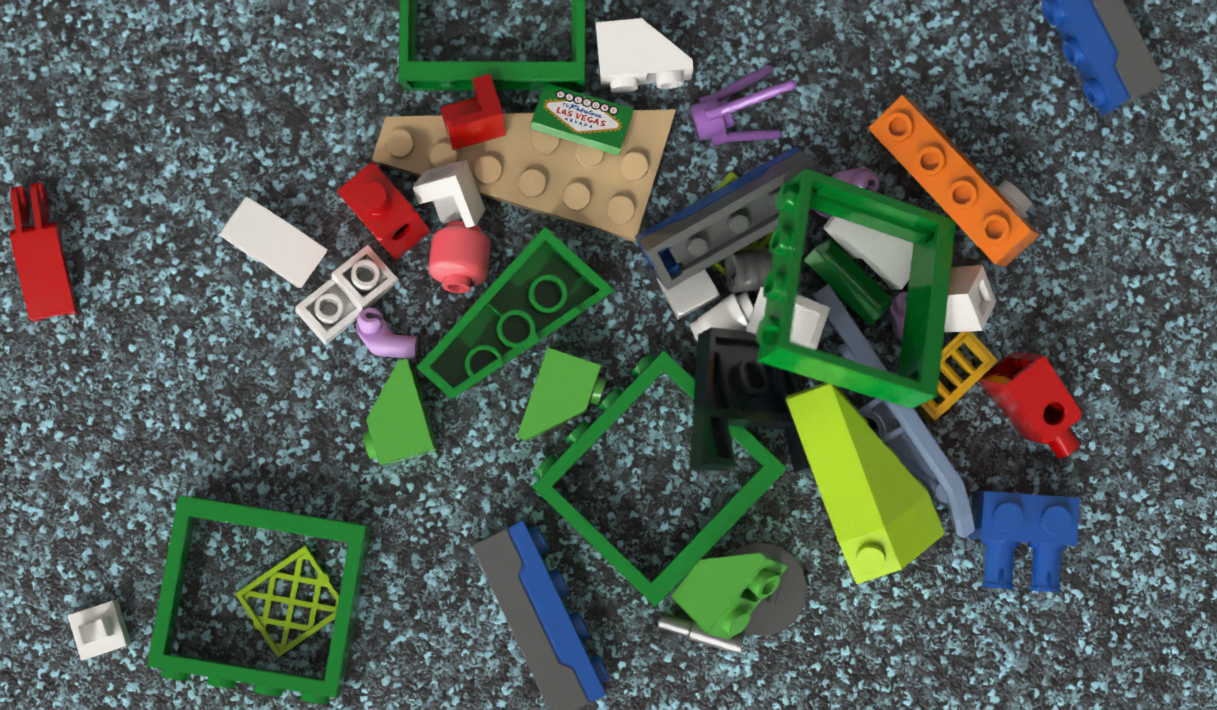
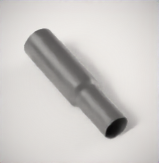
M664 612L661 614L658 625L660 629L687 636L689 640L738 655L744 639V634L742 633L732 636L730 640L707 634L694 620L691 621Z

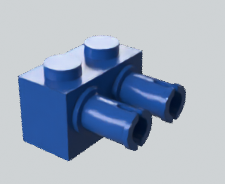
M991 491L972 492L971 512L975 531L970 534V538L981 539V544H985L984 582H982V587L1013 589L1014 546L1019 547V542H1028V547L1033 548L1030 591L1061 593L1062 550H1067V545L1078 546L1080 498Z

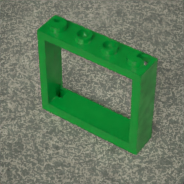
M400 0L398 80L404 91H474L472 78L491 74L496 91H542L545 83L572 91H586V0H572V62L418 61L419 0Z
M805 168L789 182L781 186L776 199V208L780 212L778 225L772 234L769 250L773 253L771 271L768 273L763 285V296L767 299L764 317L761 319L756 332V341L760 344L757 361L910 409L936 398L956 222L951 218ZM809 208L914 243L898 375L790 342Z
M665 351L657 358L649 353L631 371V374L636 378L624 392L617 386L598 405L603 414L592 425L584 420L566 438L571 447L559 459L553 454L546 458L533 472V475L539 480L532 486L655 607L787 470L743 426L729 425L731 438L761 466L651 581L588 522L553 486L663 372L694 401L695 380Z
M178 495L147 667L162 669L161 677L167 679L187 681L190 674L208 677L207 684L215 687L236 688V683L242 682L254 684V692L258 694L282 696L284 689L302 692L301 700L329 704L330 697L337 698L344 693L373 526L195 496ZM195 518L348 542L325 678L171 653Z

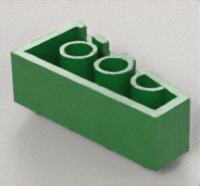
M544 227L416 368L448 397L453 399L615 290L551 231Z

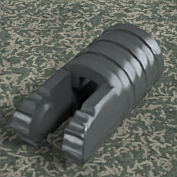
M807 245L803 246L802 259L808 256ZM769 248L737 251L726 257L725 278L728 288L732 293L759 291L760 287H763L772 266L773 253L770 252ZM800 272L798 287L813 286L811 273Z

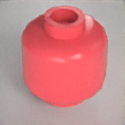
M464 221L448 222L445 228L434 233L431 241L428 269L433 279L442 283L443 288L452 293H467L471 290V287L485 282L489 275L492 248L489 237L482 232L481 227L478 225L466 228Z

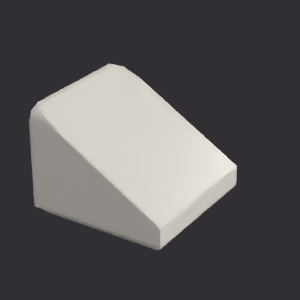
M705 269L669 290L656 278L677 319L717 300L720 296Z

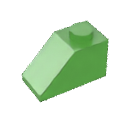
M547 347L517 437L529 442L587 413L590 403L599 405L607 382L606 378L599 376L601 365Z
M408 358L398 360L366 419L369 431L362 433L369 458H377L379 465L385 467L439 450L413 362Z

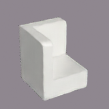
M467 159L424 171L412 187L419 204L433 201L442 223L463 219L466 228L476 226L486 210Z
M983 265L951 267L944 332L983 330L997 302Z
M760 287L746 329L747 332L755 335L765 313L767 298L763 296V287ZM797 294L790 342L817 349L830 307Z

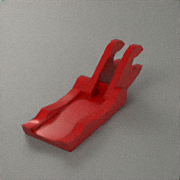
M43 183L30 184L35 226H30L29 200L23 185L12 187L10 195L15 229L10 230L9 235L29 320L36 322L42 321L45 318L79 314L74 298L73 284L64 255L61 227L58 222L49 223V201Z

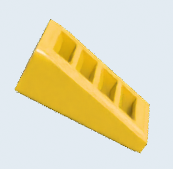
M971 331L958 333L942 348L940 371L955 387L949 392L939 381L938 394L942 399L937 404L931 399L914 408L928 423L935 422L989 371L998 360ZM963 343L981 361L976 368L957 349ZM949 356L968 374L963 380L945 362Z

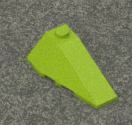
M824 382L786 396L787 404L838 543L856 584L902 570L945 534L944 527L927 487L918 477L915 478L902 464L895 451L890 446H886L870 428L864 416L836 385Z

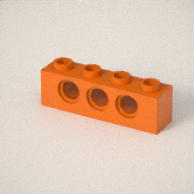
M901 95L868 127L875 137L994 264L1006 267L1041 235L914 101Z

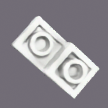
M248 197L242 200L218 234L255 261L265 264L297 288L303 287L328 251L306 234Z
M831 216L823 226L827 233L852 259H863L892 290H902L909 281L914 243L835 216Z
M366 245L333 271L330 280L296 306V313L326 346L355 322L358 314L363 309L374 305L398 281V278L376 253Z

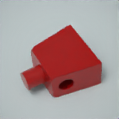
M373 161L336 191L395 261L399 260L431 233L415 209ZM408 224L402 233L393 237L402 226Z
M1013 351L978 380L1024 439L1044 445L1048 444L1058 459L1070 455L1080 447L1081 441L1070 426L1082 417V412L1044 355Z

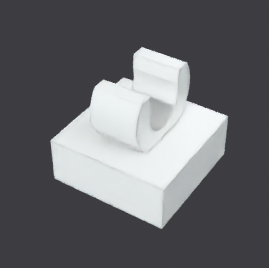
M112 600L67 615L81 661L131 645L118 600Z

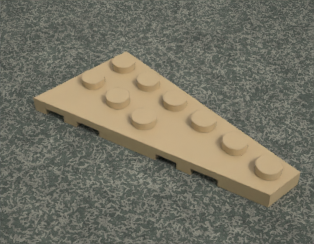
M676 109L633 110V116L620 156L532 130L531 121L534 113L503 114L506 136L452 150L442 115L385 117L372 161L377 165L420 177L426 170L467 159L480 196L636 242L634 236L639 234Z

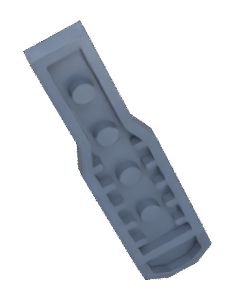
M827 284L813 294L815 302L830 307L823 329L827 332L834 328L843 341V344L836 347L842 358L888 372L830 285ZM874 398L857 409L864 417H868L875 422L878 437L887 447L890 446L895 451L902 464L915 478L918 477L939 501L947 504L955 533L963 538L973 533L975 527L964 482L914 408L910 409Z

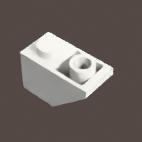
M642 18L595 22L601 88H611L613 93H628L637 90L638 85L656 83L657 88L672 89L684 85V81L692 79L693 59Z

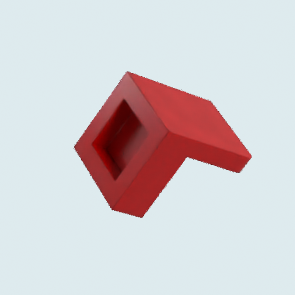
M491 74L472 78L474 98L441 107V115L452 150L506 136L503 111Z

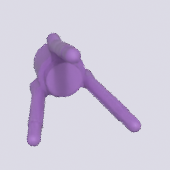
M766 65L714 94L699 98L698 104L690 106L699 140L711 138L713 146H717L726 142L779 139L782 136L780 130L727 132L726 128L734 126L731 112L796 88V81L790 80L731 102L724 100L771 74L773 67Z

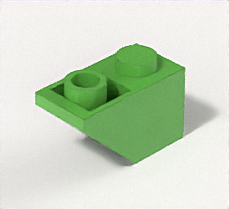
M763 553L700 559L671 597L707 634L730 640L732 636L740 633L748 625L750 614L760 601L770 596L777 589L780 583V576L788 566L782 560Z

